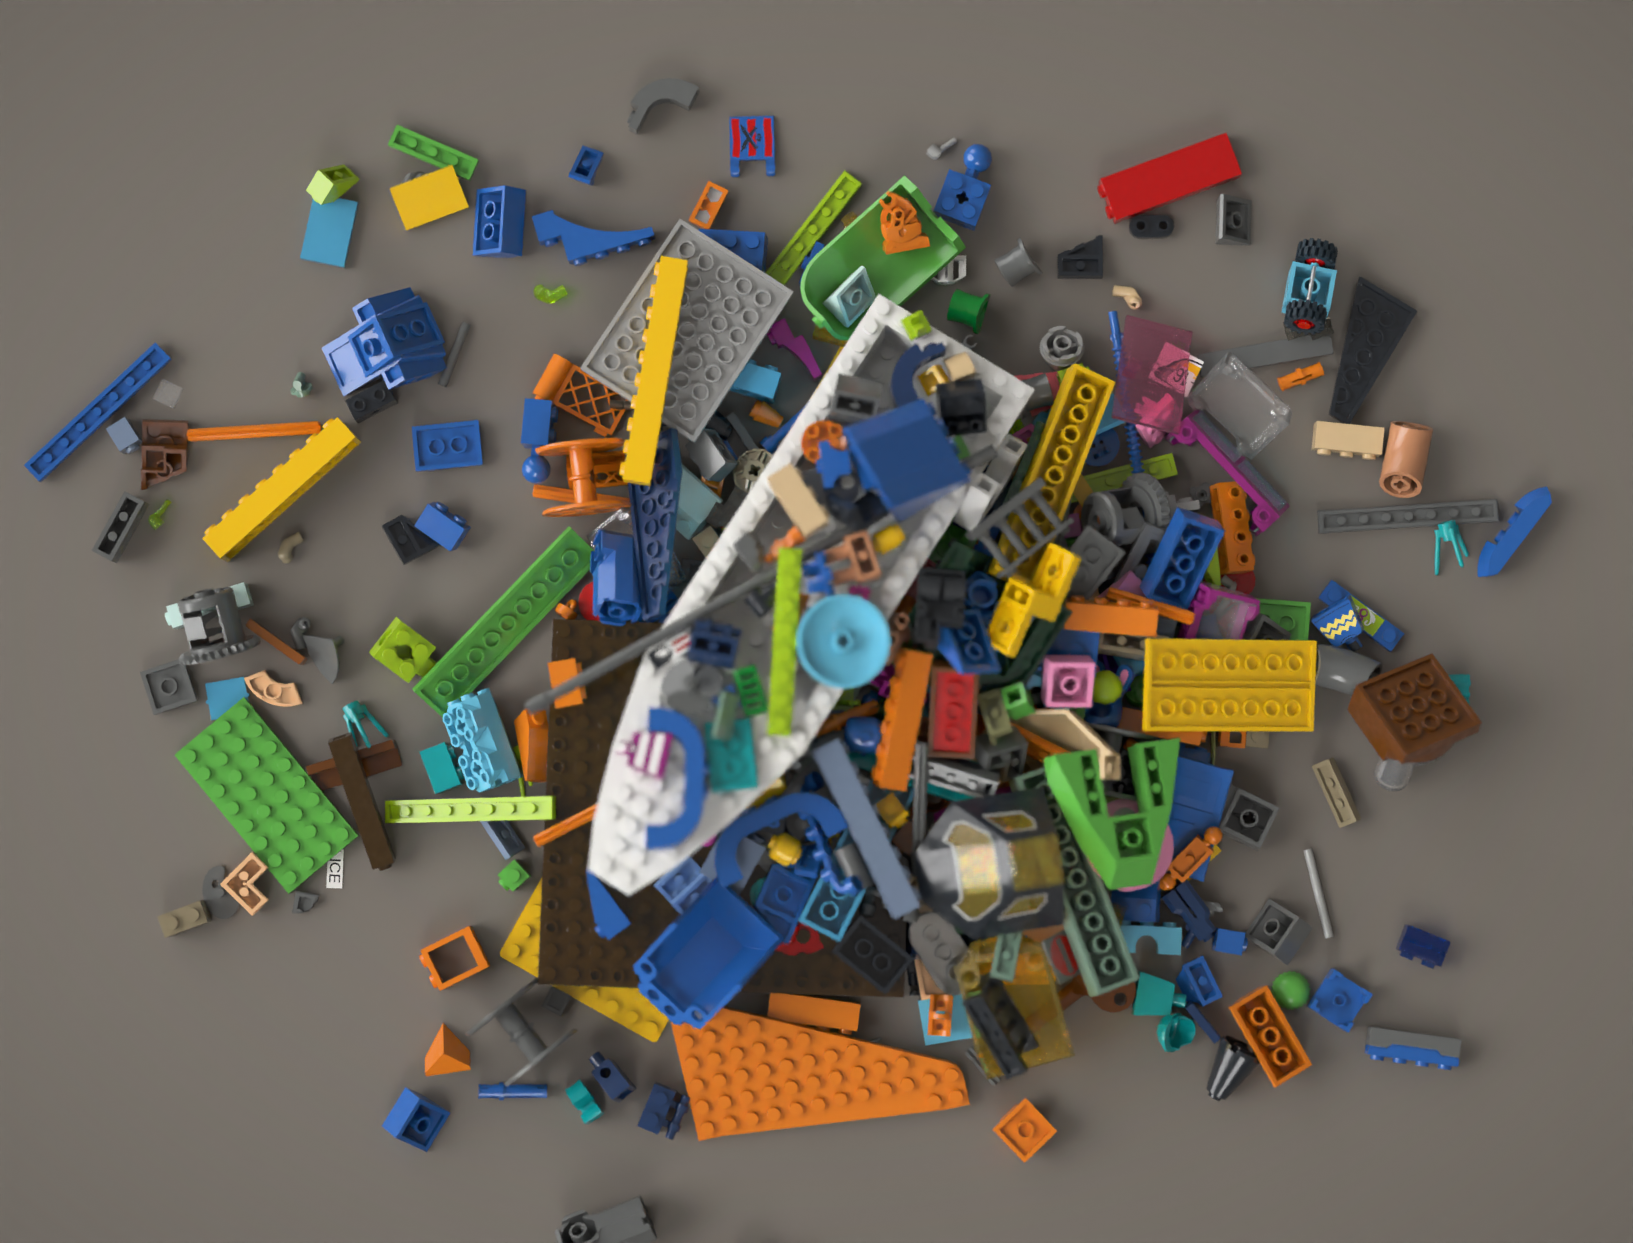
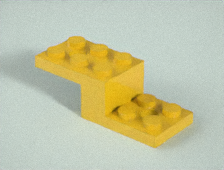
M1049 542L1031 584L1012 577L1009 578L987 630L994 648L1015 658L1033 615L1054 622L1060 611L1063 599L1069 590L1072 578L1078 569L1081 557L1057 544Z

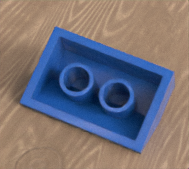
M507 185L477 189L473 256L498 258L522 256L526 204L525 189Z

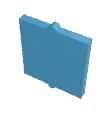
M245 677L205 684L208 698L206 703L209 704L211 720L218 719L243 697L248 700L250 694L247 693Z

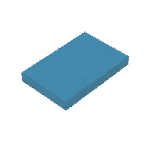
M338 198L335 202L321 205L312 200L300 259L345 268L359 203Z

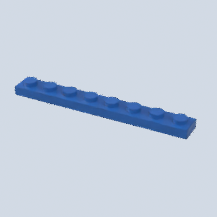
M155 342L24 466L39 482H42L172 359Z

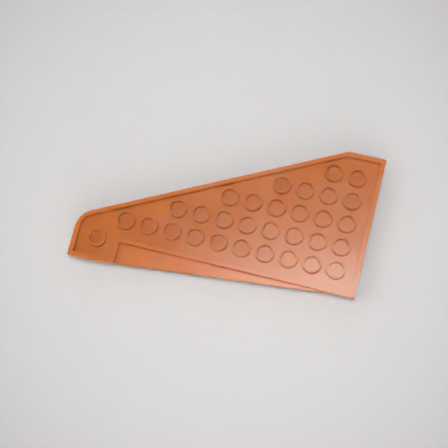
M723 1006L701 1029L693 1028L688 1023L677 1025L671 1022L699 1141L727 1135L947 1110L970 1105L963 1072L957 1064L949 1060Z

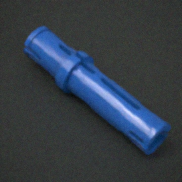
M499 1082V1084H479L478 1097L479 1099L499 1098V1100H504V1098H547V1084H510L507 1087L504 1082Z

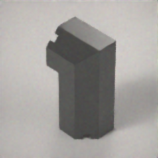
M641 1195L596 1214L592 1213L590 1215L587 1211L579 1210L567 1215L561 1221L563 1224L561 1228L557 1227L555 1231L558 1243H649L657 1240V1234Z

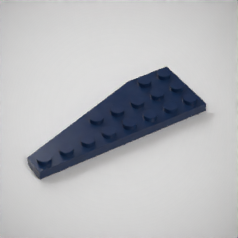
M674 428L667 429L659 435L651 486L628 483L629 499L632 505L630 508L642 617L644 621L649 622L666 613L682 479L678 430Z

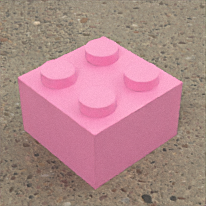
M1088 655L1044 656L1041 700L1046 707H1092L1095 663Z

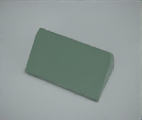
M725 691L721 692L712 732L713 738L726 741L731 740L740 699L739 695Z

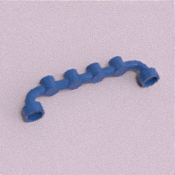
M816 771L806 775L805 783L802 785L800 792L809 793L810 790L815 792L822 788L824 781L821 775ZM798 812V816L802 820H808L810 826L805 829L806 837L810 841L815 840L817 848L813 850L814 858L818 862L823 861L825 869L820 872L822 879L827 883L831 882L833 888L839 893H849L852 896L860 893L863 890V884L856 875L845 879L844 885L840 882V871L832 861V850L824 840V831L817 819L807 813Z

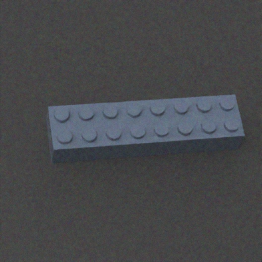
M834 739L811 750L810 752L848 825V830L890 916L896 919L920 907L918 901L921 900V897L916 887H911L908 882L911 876L907 868L900 866L898 862L901 856L896 846L890 845L888 838L891 836L885 824L880 825L877 819L880 817V813L876 805L870 804L867 798L870 795L865 783H860L857 778L860 772L855 762L849 761L847 754L850 752L845 742Z

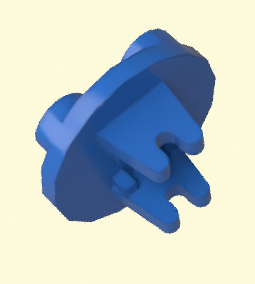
M1113 428L1094 437L1092 444L1095 445V448L1090 447L1084 463L1088 466L1100 467L1114 460L1119 451L1120 442Z
M824 551L816 552L815 560L801 565L804 578L815 576L814 579L806 582L809 587V594L824 592L825 597L835 595L833 583H829V581L833 580L830 567H825L827 559Z

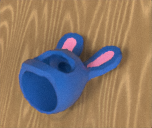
M1097 660L1096 672L1106 670L1103 662ZM1121 665L1116 672L1123 685L1121 696L1114 703L1107 705L1096 703L1092 699V707L1085 708L1083 720L1086 723L1117 728L1122 717V698L1134 680V670L1130 665Z

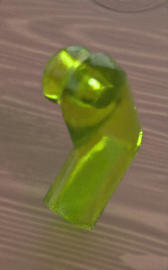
M537 285L533 290L534 296L539 301L552 304L568 295L563 285L554 290L547 289L543 285Z

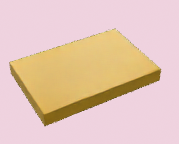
M453 164L390 187L391 194L406 230L469 207Z

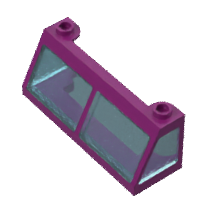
M1199 407L1165 437L1172 446L1182 443L1189 447L1197 440L1234 481L1240 485L1257 504L1250 512L1253 523L1249 528L1256 537L1263 533L1290 507L1284 498Z

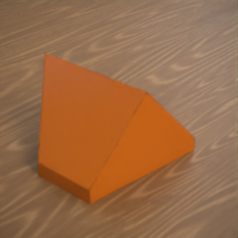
M444 1023L425 1057L426 1076L471 1070L470 1051Z

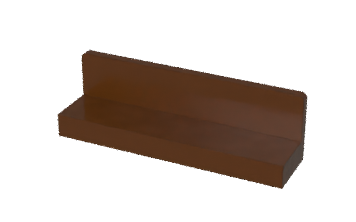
M393 739L372 745L370 748L366 747L358 750L367 777L402 766L399 751ZM333 758L306 766L308 775H311L322 791L343 785Z

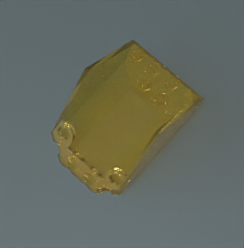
M1022 934L1013 982L1002 981L1040 1044L1038 1048L1022 1054V1058L1029 1069L1076 1055L1044 948L1041 943L1033 941ZM998 935L986 938L983 941L972 942L963 960L957 965L955 972L963 1001L982 992L979 986L980 975L991 971ZM966 1011L976 1053L987 1080L1003 1076L1004 1074Z

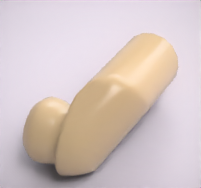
M1113 286L1112 296L1123 297L1128 306L1133 310L1140 308L1142 299L1133 287Z

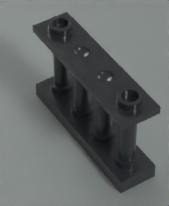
M990 971L976 977L982 992L964 999L962 1004L1005 1078L1010 1079L1027 1072L1028 1066L1022 1058V1054L1038 1048L1040 1044L1003 981L991 978Z

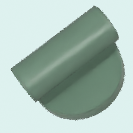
M298 372L290 391L292 395L305 397L310 394L309 391L313 389L311 383L305 382V374L303 372Z

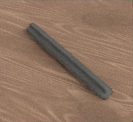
M917 742L915 744L912 839L913 877H917L913 854L926 837L928 744L926 742Z

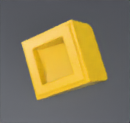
M940 364L933 365L917 376L927 396L936 393L935 384L951 382Z

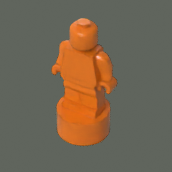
M795 526L787 532L788 534L782 540L775 539L774 544L769 548L771 553H767L764 556L766 563H771L774 557L778 560L779 548L799 547L806 541Z

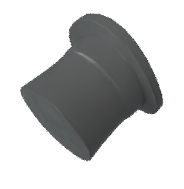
M1021 238L1017 239L1018 246L994 259L1002 276L1012 288L1023 278L1034 272H1037L1039 275L1043 273L1028 253Z
M1045 373L1031 379L1021 380L1035 389L1021 411L1023 419L1027 418L1026 412L1053 405V394Z

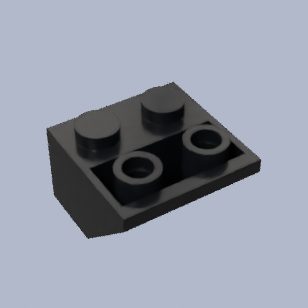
M981 379L935 384L938 419L941 418L949 432L946 437L987 432L985 391Z

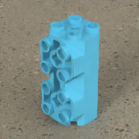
M490 688L480 690L477 694H466L460 697L461 701L457 699L447 703L448 709L447 713L443 714V722L449 734L451 744L464 750L463 755L459 757L458 763L469 789H475L482 793L523 777Z

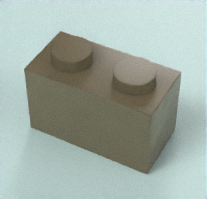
M199 900L157 916L165 938L212 921L204 900Z

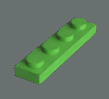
M396 125L388 143L389 147L440 169L453 164L457 176L471 181L479 163V160L399 125Z

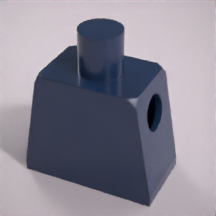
M600 1051L589 1058V1061L595 1067L591 1072L611 1100L620 1103L637 1089L613 1059H605ZM610 1070L611 1075L607 1078L606 1072Z

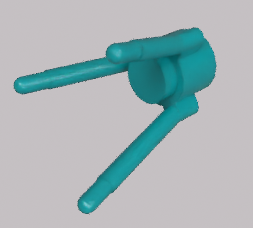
M1455 520L1439 523V529L1434 530L1436 537L1435 575H1439L1441 538L1444 541L1452 540L1460 567H1464L1459 545L1464 556H1469Z
M357 700L342 708L345 713L343 717L348 731L352 732L356 747L357 742L352 726L354 723L368 748L371 747L360 722L365 718L363 714L367 716L385 737L389 736L368 711L365 704L360 705Z

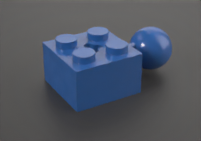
M974 144L966 149L963 156L964 164L967 167L965 174L949 169L933 210L938 218L941 217L943 220L975 231L991 188V184L977 180L979 173L987 170L992 162L990 150L982 144ZM964 196L968 202L964 201L963 204H959L957 197Z
M525 398L521 444L524 448L531 449V456L524 461L522 474L527 481L534 484L547 480L551 472L548 460L544 456L538 455L535 449L556 443L557 432H555L553 427L554 423H558L559 410L555 407L552 400Z

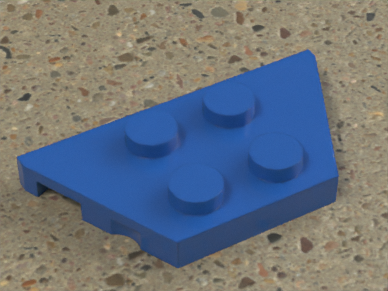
M796 863L788 866L772 864L753 906L761 917L784 938L783 943L786 945L790 942L816 878L795 875L794 868Z

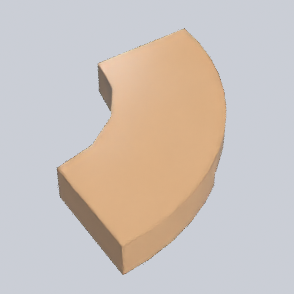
M266 670L244 678L250 690L267 703L282 707L303 704L295 683H278L269 676Z

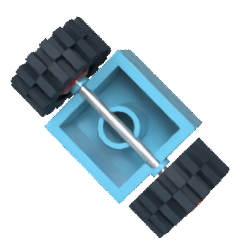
M1310 238V240L1303 239V241H1300L1295 261L1292 262L1288 273L1281 313H1285L1284 325L1290 328L1291 331L1297 330L1299 334L1301 332H1304L1305 335H1309V333L1314 335L1316 332L1321 333V330H1324L1325 321L1330 311L1337 270L1334 269L1338 248L1334 247L1333 243L1328 244L1329 241L1327 240L1323 242L1319 238L1317 240Z

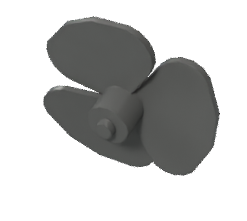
M683 659L671 666L664 675L661 692L663 695L668 696L666 702L670 709L680 714L693 716L706 713L710 709L709 700L702 694L707 697L718 696L722 692L723 680L719 671L712 665L707 664L699 665L694 675L693 662Z

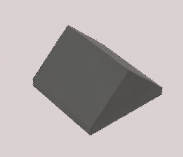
M1226 194L1219 195L1216 203L1215 244L1250 245L1252 201Z

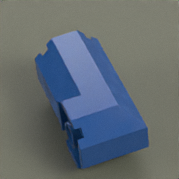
M598 529L593 541V545H596L594 551H591L590 573L593 575V615L595 617L598 615L601 623L615 626L626 625V620L630 619L631 623L636 622L642 612L634 535Z

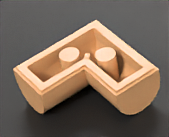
M251 852L220 885L253 916L269 900L253 884L269 867L254 852Z

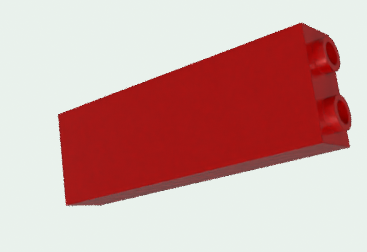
M1223 133L1100 178L1097 190L1100 198H1105L1107 203L1105 211L1108 219H1113L1114 224L1239 179L1242 172L1228 135Z

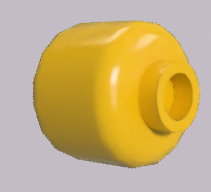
M786 832L778 836L773 835L767 844V847L770 848L769 857L783 866L794 865L803 851L800 848V841Z

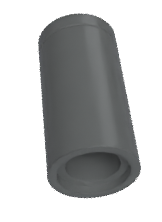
M855 842L834 851L846 879L856 875L861 880L863 889L874 885Z

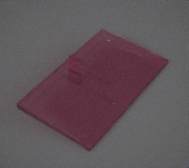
M1130 315L1125 317L1111 418L1175 435L1180 434L1192 331Z

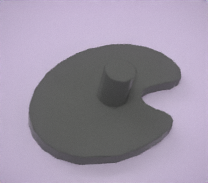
M216 866L210 869L204 878L202 887L203 899L210 913L217 918L228 919L237 912L240 903L220 885L224 881L225 868L223 866ZM214 880L218 881L217 888H214L212 885Z

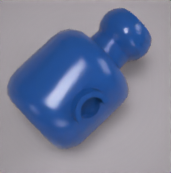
M854 716L848 718L845 723L844 742L849 752L859 753L863 757H865L866 753L876 754L877 746L881 743L882 721L874 717Z

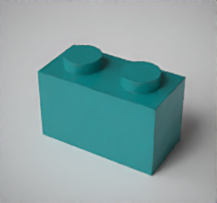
M443 742L419 752L435 794H440L463 785L461 780L465 778L461 767H456L453 760L456 758V753L452 745L448 746L447 742Z

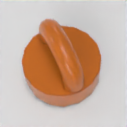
M571 599L565 605L559 603L555 608V612L564 619L575 620L578 616L574 612L577 602Z

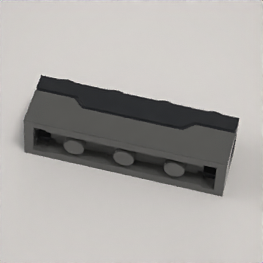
M915 748L909 773L911 778H914ZM928 756L927 783L976 798L994 795L999 781L1000 770L986 771L979 763L963 758Z

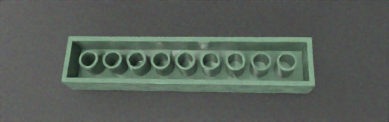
M1045 767L1008 781L1012 792L1042 787L1044 789L1056 834L1030 838L1047 885L1064 884L1063 927L1089 996L1100 995L1138 980V973L1103 881L1091 867L1087 856L1081 849L1047 782ZM1020 813L1026 829L1035 828L1033 820Z

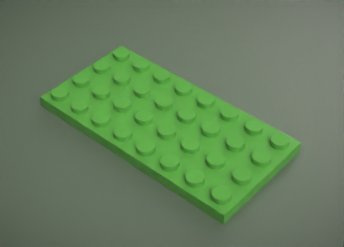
M245 697L175 754L176 758L250 848L269 867V871L288 894L293 892L359 836Z

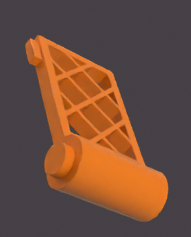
M553 354L533 391V394L536 395L534 399L552 400L555 406L594 426V432L603 437H606L607 434L612 436L625 412V409L620 410L617 417H615L614 412L619 409L610 408L608 411L598 413L594 401L607 397L610 406V396L617 395V393L608 394V387L603 385L606 395L593 398L590 386L598 383L603 384L583 372L580 367L557 354ZM575 371L584 375L586 384L573 387L571 378ZM587 377L594 382L589 383ZM568 383H570V387H571V388L565 390L566 387H567V385H568ZM587 387L591 399L578 403L574 390ZM572 391L576 404L566 406L559 402L562 394ZM592 402L595 414L588 417L582 415L579 405ZM572 407H577L578 412L575 411V410H573V409H571V408H572ZM612 413L614 422L610 429L601 425L599 416ZM596 417L597 422L591 420V418Z

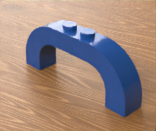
M649 708L648 732L673 734V738L681 743L685 751V795L682 813L675 821L669 824L646 825L645 850L657 852L670 850L681 845L696 831L702 818L704 799H708L709 785H704V776H709V762H704L702 738L690 720L670 709Z
M801 792L789 794L779 799L773 796L763 801L765 806L759 809L753 806L744 810V816L732 822L724 830L716 845L714 864L722 888L744 878L736 861V849L740 841L747 835L788 815L802 812L816 818L828 838L848 828L842 813L824 797Z

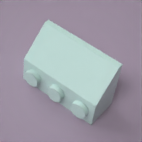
M682 464L676 530L689 540L701 532L723 500Z

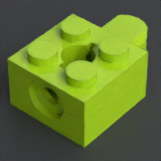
M398 617L392 621L369 651L376 660L407 683L412 680L415 674L423 678L437 663L429 657L436 647Z

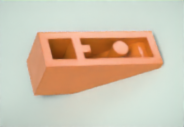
M525 708L514 720L524 779L526 782H546L549 726L546 710H540L531 715L528 709Z

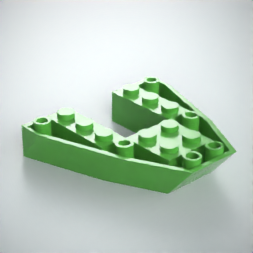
M1180 738L1139 743L1127 748L1139 814L1108 818L1096 749L1054 754L1044 758L1047 782L1081 849L1109 890L1152 884L1172 809Z

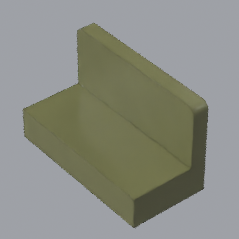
M996 689L979 694L978 704L992 746L997 745L996 737L1013 733L1000 690Z

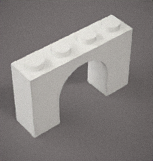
M1010 434L1005 437L997 450L998 457L992 460L985 474L980 472L971 485L954 522L970 531L983 520L1012 478L1028 446L1027 444Z

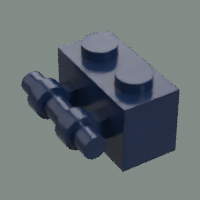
M708 619L706 621L696 620L694 629L703 630V632L692 631L688 648V661L734 670L739 649V639L731 637L741 638L742 629L734 628V625L726 624V626L715 624L712 620ZM711 632L717 633V634H722V635H724V636L711 634Z
M655 1082L637 1126L657 1135L662 1126L667 1127L668 1130L665 1137L673 1140L676 1132H679L681 1129L680 1123L684 1113L688 1112L690 1097L682 1094L680 1101H675L673 1099L677 1090ZM670 1107L676 1109L672 1121L665 1119Z

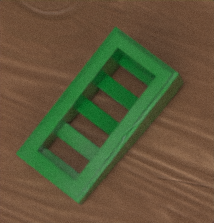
M756 665L734 670L733 676L745 718L768 712ZM753 674V678L740 680L742 676ZM755 683L756 687L743 690L742 686H746ZM758 692L759 696L745 699L746 695ZM761 702V706L748 709L747 705Z

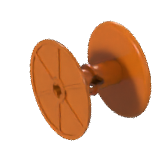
M619 438L582 439L536 448V453L541 456H570L572 477L569 478V481L573 482L575 500L573 504L546 509L543 511L542 516L573 517L608 513L630 508L632 506L631 503L625 500L597 501L595 479L598 478V475L594 474L592 453L621 447L624 445L625 440Z

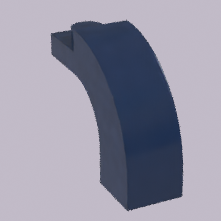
M932 342L926 345L923 351H921L917 343L907 349L899 358L893 370L890 386L891 399L895 409L920 400L913 386V376L922 366L945 356L946 348L943 342L938 344Z

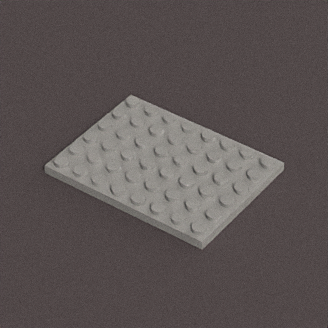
M679 219L580 369L632 402L633 395H637L638 387L635 386L636 374L641 373L642 364H639V355L641 350L645 351L646 342H642L644 328H649L650 320L646 319L648 306L653 305L654 299L650 297L651 286L656 284L657 276L654 275L655 263L660 262L661 256L688 260V271L662 423L670 428L677 429L679 434L695 443L794 294V291L682 219Z

